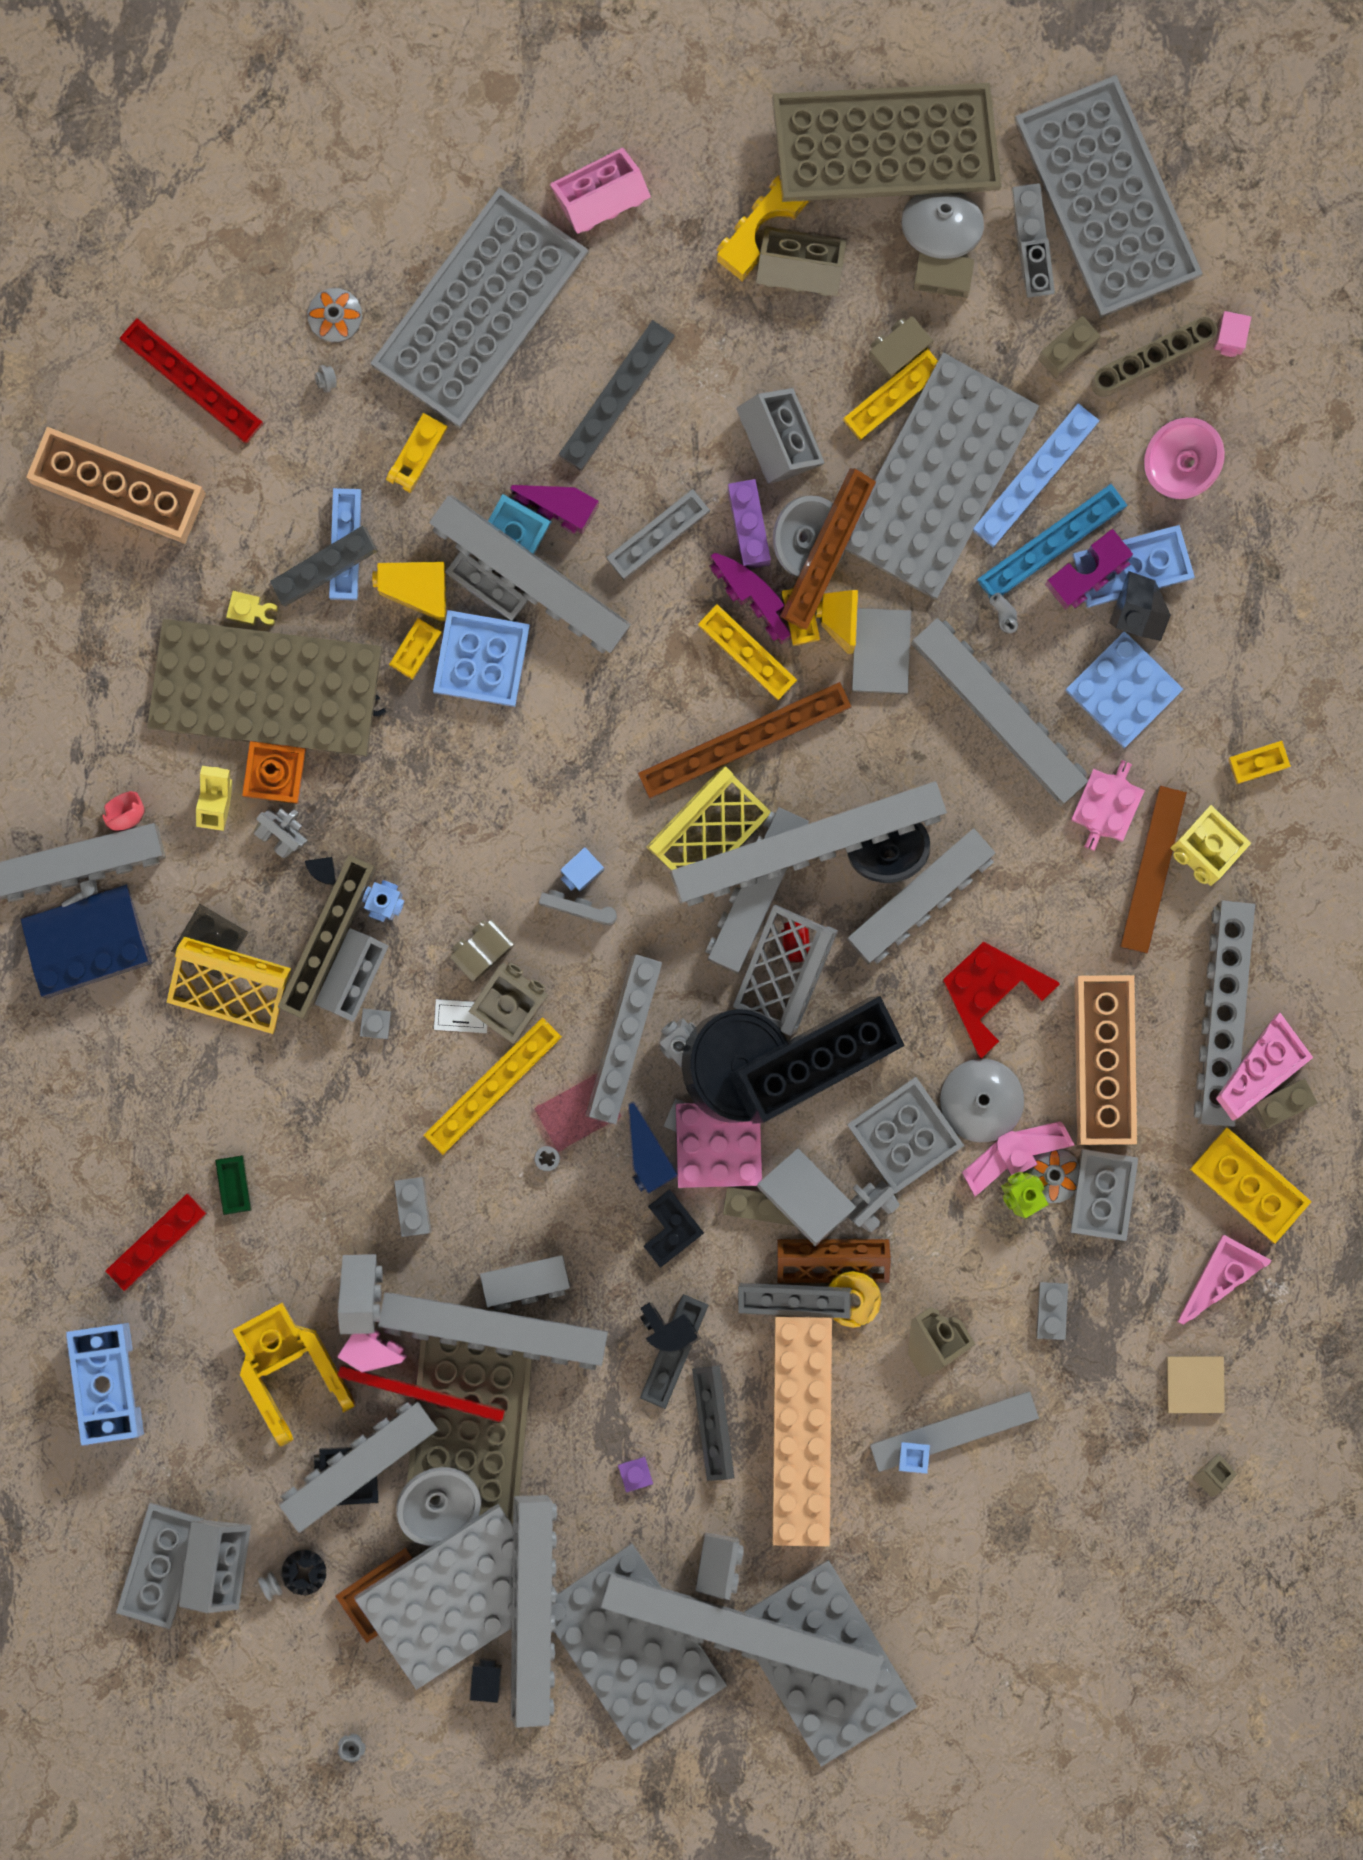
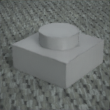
M363 1009L360 1037L388 1040L391 1011Z

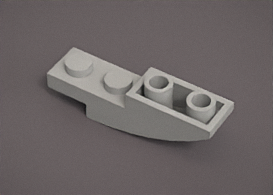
M1040 183L1012 187L1015 231L1027 298L1055 294Z

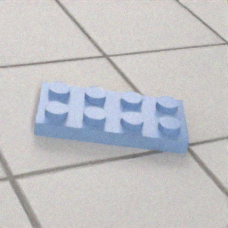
M1180 525L1122 540L1133 553V556L1128 560L1131 565L1119 575L1115 571L1107 577L1109 582L1096 592L1093 588L1085 594L1088 598L1085 603L1086 607L1090 608L1118 600L1128 571L1154 579L1159 589L1193 580L1195 577ZM1088 550L1073 553L1072 557L1078 573L1090 574L1095 571L1096 562Z

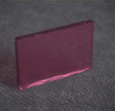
M593 1074L590 1078L534 1108L558 1152L563 1151L571 1144L609 1124L585 1116L597 1074Z

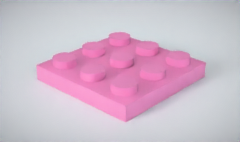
M695 1103L676 1104L678 1188L757 1186L762 1180L760 1123L753 1124L752 1121L741 1123L722 1122L704 1113Z

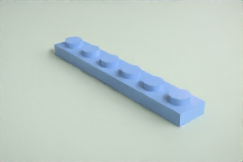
M1078 403L975 525L973 531L994 548L1100 420Z

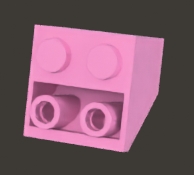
M374 1329V1333L352 1334L338 1358L360 1372L402 1363L408 1356L403 1353L405 1350L403 1346L393 1340L388 1341V1343L379 1338L381 1333Z

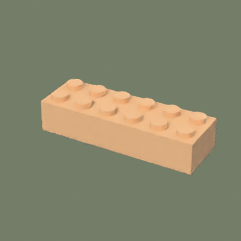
M47 427L26 477L35 486L186 544L206 495L201 486L50 427Z
M1134 975L1075 977L1077 1145L1137 1144Z

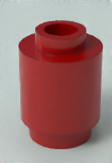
M789 922L783 923L784 930H781V933L791 929ZM795 922L796 927L802 925L798 922ZM806 927L798 929L803 944L810 943L809 929ZM793 932L781 936L786 952L799 947ZM810 946L805 948L807 954L809 952ZM800 950L787 955L790 963L805 961Z

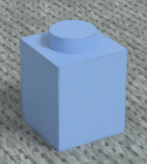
M584 847L560 869L564 875L561 880L571 891L576 888L581 892L604 871V867Z

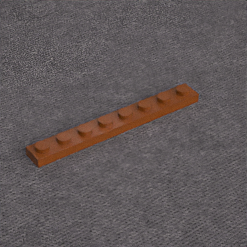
M838 682L639 772L638 775L649 799L851 709L852 706L841 683Z

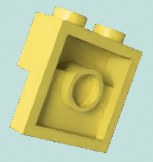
M1210 805L1171 846V849L1174 851L1173 855L1176 861L1183 865L1188 864L1195 871L1194 877L1202 884L1208 883L1212 886L1249 847L1251 842Z

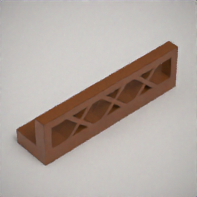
M777 1239V1283H831L835 1277L843 1273L840 1269L844 1266H852L856 1269L854 1272L864 1273L873 1279L875 1283H890L891 1255L889 1239H823L816 1246L809 1239ZM783 1266H796L799 1271L796 1273H783ZM816 1266H824L828 1269L824 1273L812 1271ZM873 1266H884V1273H871L868 1269Z

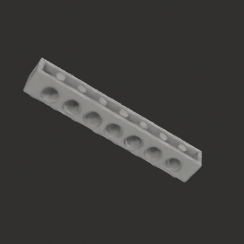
M1220 901L1218 906L1213 907L1212 923H1215L1216 927L1215 935L1211 934L1209 941V951H1213V960L1208 962L1206 974L1207 979H1211L1210 990H1206L1204 995V1006L1208 1007L1207 1018L1203 1017L1201 1033L1206 1034L1205 1045H1201L1199 1050V1062H1203L1202 1073H1198L1196 1089L1200 1090V1101H1195L1194 1117L1198 1118L1197 1124L1235 1127L1236 1120L1232 1121L1220 1104L1214 1105L1211 1103L1209 1094L1213 1089L1221 1092L1241 1064L1255 904ZM1227 923L1234 924L1237 927L1238 934L1235 938H1230L1225 934ZM1225 951H1230L1235 956V963L1232 966L1224 964L1222 960V955ZM1223 978L1232 982L1233 989L1229 994L1223 993L1219 987L1220 981ZM1220 1006H1224L1230 1011V1018L1226 1022L1221 1021L1217 1016V1010ZM1217 1034H1223L1227 1038L1228 1044L1225 1049L1216 1047L1214 1039ZM1216 1061L1221 1062L1225 1067V1073L1222 1077H1217L1212 1072V1065Z

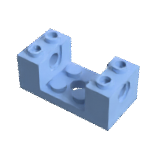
M129 1323L66 1332L81 1446L136 1438L144 1435L141 1407H135L128 1352L133 1351ZM100 1376H105L110 1381V1388L105 1393L99 1392L95 1387L96 1379Z

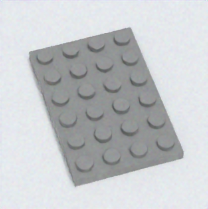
M497 1504L355 1596L356 1602L416 1690L512 1628L513 1525L500 1505Z
M631 1543L559 1592L555 1605H551V1615L555 1617L556 1635L634 1750L725 1688L727 1684L700 1643L688 1640V1634L677 1631L676 1635H671L660 1631L659 1625L649 1623V1627L633 1623L632 1617L623 1614L621 1619L605 1614L606 1609L601 1608L611 1572L662 1587L633 1543Z
M826 1560L744 1611L747 1614L882 1654L884 1657L875 1691L867 1690L865 1694L850 1689L851 1684L840 1681L839 1685H834L823 1681L824 1676L816 1673H813L812 1677L801 1675L796 1672V1667L786 1665L785 1669L768 1664L769 1659L758 1656L757 1661L820 1766L830 1762L918 1707L829 1560Z

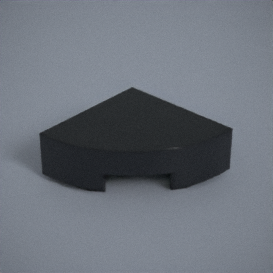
M333 857L305 860L306 868L312 877L326 885H335L336 876Z

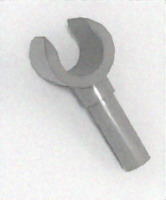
M88 880L81 882V892L65 900L61 905L63 907L98 894L96 881Z

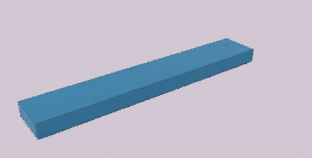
M1112 484L1108 485L977 579V582L989 598L995 593H1000L1003 596L1121 512L1128 505Z

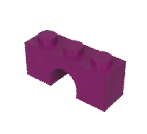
M1113 528L1094 542L1088 549V552L1096 562L1094 572L1090 574L1078 573L1068 563L1046 581L1045 586L1065 610L1070 606H1073L1074 609L1079 607L1088 599L1085 594L1093 588L1096 592L1109 582L1107 579L1109 575L1114 571L1119 575L1131 565L1128 560L1133 556V553Z

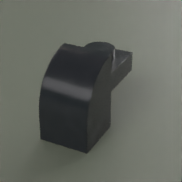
M649 1302L640 1308L643 1313L640 1316L643 1324L648 1331L654 1330V1333L645 1339L656 1349L678 1352L702 1339L686 1314H682L666 1325L653 1303Z

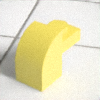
M202 766L200 772V795L196 806V827L224 831L232 793L230 770Z

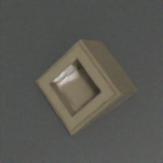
M1218 1453L1194 1475V1479L1211 1497H1214L1229 1485L1237 1476V1473Z

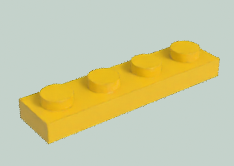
M926 349L846 415L843 421L861 441L924 388L938 360L929 349Z
M717 604L698 623V626L777 701L797 682V679Z

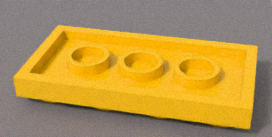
M1225 1127L1189 1169L1273 1244H1276L1312 1202L1228 1127Z

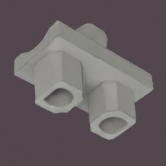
M282 808L277 813L268 809L264 813L261 812L256 818L259 823L253 833L263 841H267L272 834L277 836L280 841L274 847V850L282 858L288 857L292 852L303 847L308 841L298 833L302 825L296 821L299 812L295 809L289 814Z
M883 1180L875 1187L869 1183L863 1189L856 1184L853 1190L857 1195L851 1200L856 1206V1210L848 1218L858 1227L861 1226L870 1233L873 1232L880 1224V1221L873 1214L880 1207L888 1214L894 1212L900 1204L894 1196L896 1192Z

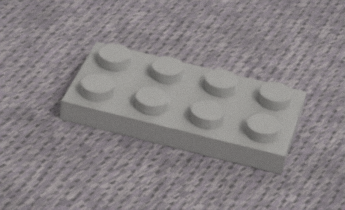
M149 1503L117 1607V1614L167 1629L172 1628L180 1602L179 1591L183 1582L184 1559L187 1555L189 1542L188 1532L192 1521H204V1518Z

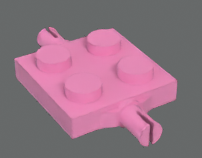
M1121 760L1116 775L1105 774L1096 769H1093L1071 819V821L1083 825L1090 831L1084 845L1087 849H1089L1093 839L1090 850L1095 851L1101 836L1111 837L1123 842L1145 790L1131 785L1125 780L1132 764L1127 763L1124 772H1122L1126 761Z

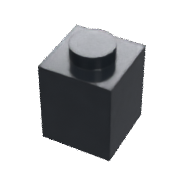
M479 1659V1663L473 1664L470 1701L498 1703L502 1665H496V1660Z

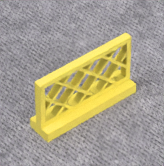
M724 766L708 780L646 848L656 855L670 870L677 869L676 866H686L695 863L687 862L686 846L702 845V860L706 859V845H721L722 853L739 848L763 823L771 811ZM731 783L740 790V802H724V790ZM744 795H745L751 802H744ZM720 796V802L713 803ZM725 805H740V822H725ZM744 805H755L763 812L756 821H744ZM709 806H720L721 822H705V810ZM701 816V823H694ZM752 824V825L745 831V826H744V825ZM721 825V842H706V826ZM725 825H740L741 836L737 841L725 842ZM690 826H701L702 842L686 843V831ZM682 836V843H675ZM725 845H732V846L726 851ZM671 846H682L683 862L672 863L664 854Z

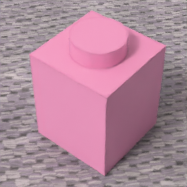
M1224 311L1220 317L1214 350H1219L1222 355L1236 357L1237 354L1241 355L1246 347L1251 316Z

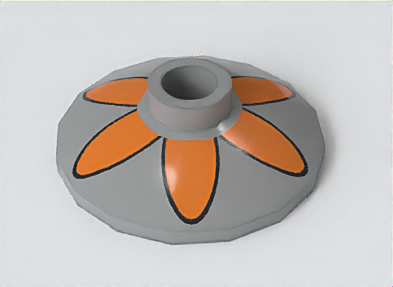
M340 288L327 289L318 293L308 308V323L312 331L320 339L328 342H342L351 338L358 331L362 321V309L358 300L350 292ZM337 309L339 314L336 317H331L329 311Z
M1063 1149L1034 1155L1033 1157L1037 1165L1026 1170V1173L1037 1176L1044 1186V1191L1042 1192L1047 1202L1061 1203L1071 1198L1076 1192L1079 1164L1076 1158ZM1052 1170H1057L1060 1174L1059 1179L1056 1181L1050 1178Z

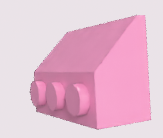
M624 148L550 184L569 223L577 234L582 231H589L596 224L606 219L615 218L620 212L630 207L639 206L644 200L651 197L640 169Z

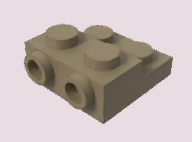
M503 963L497 968L468 1012L514 1044L549 995L544 992L545 987L539 981H528L521 976L523 971L518 966L509 963L507 966Z

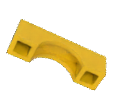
M780 175L770 184L769 188L771 191L764 198L761 195L755 201L751 208L754 211L748 218L743 216L734 228L735 234L730 239L726 237L717 247L719 252L717 254V261L742 282L758 264L760 259V252L755 243V235L760 226L767 220L775 217L795 219L811 201L782 202Z

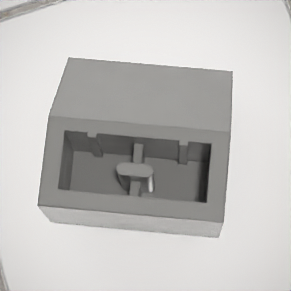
M705 1532L696 1583L697 1592L730 1600L731 1593H737L739 1577L734 1572L735 1566L742 1563L744 1551L743 1546L739 1545L738 1538Z

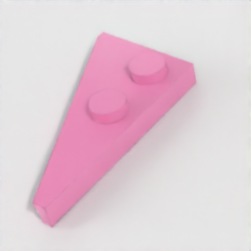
M1222 1235L1177 1322L1184 1325L1194 1319L1206 1308L1233 1291L1238 1285L1244 1283L1259 1270L1268 1266L1271 1260Z

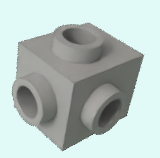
M683 1018L677 1023L674 1020L669 1022L661 1030L663 1034H661L659 1042L663 1054L668 1059L673 1058L681 1068L684 1046L691 1032L696 1027L691 1022L687 1023Z

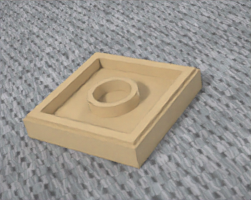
M1166 1356L1167 1413H1225L1224 1356Z

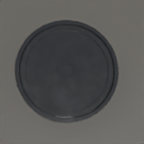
M746 1009L724 1011L704 1019L691 1032L682 1054L683 1081L693 1102L704 1113L722 1122L741 1123L751 1121L728 1073L787 1042L784 1034L766 1016Z

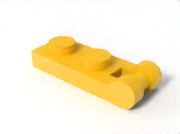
M423 413L395 464L388 472L386 480L392 484L395 482L403 486V490L411 493L446 433L447 425ZM404 467L412 471L409 477L401 473Z

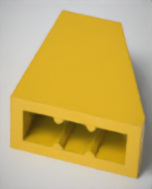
M444 562L377 563V571L372 572L373 587H377L379 595L438 621H446V566Z

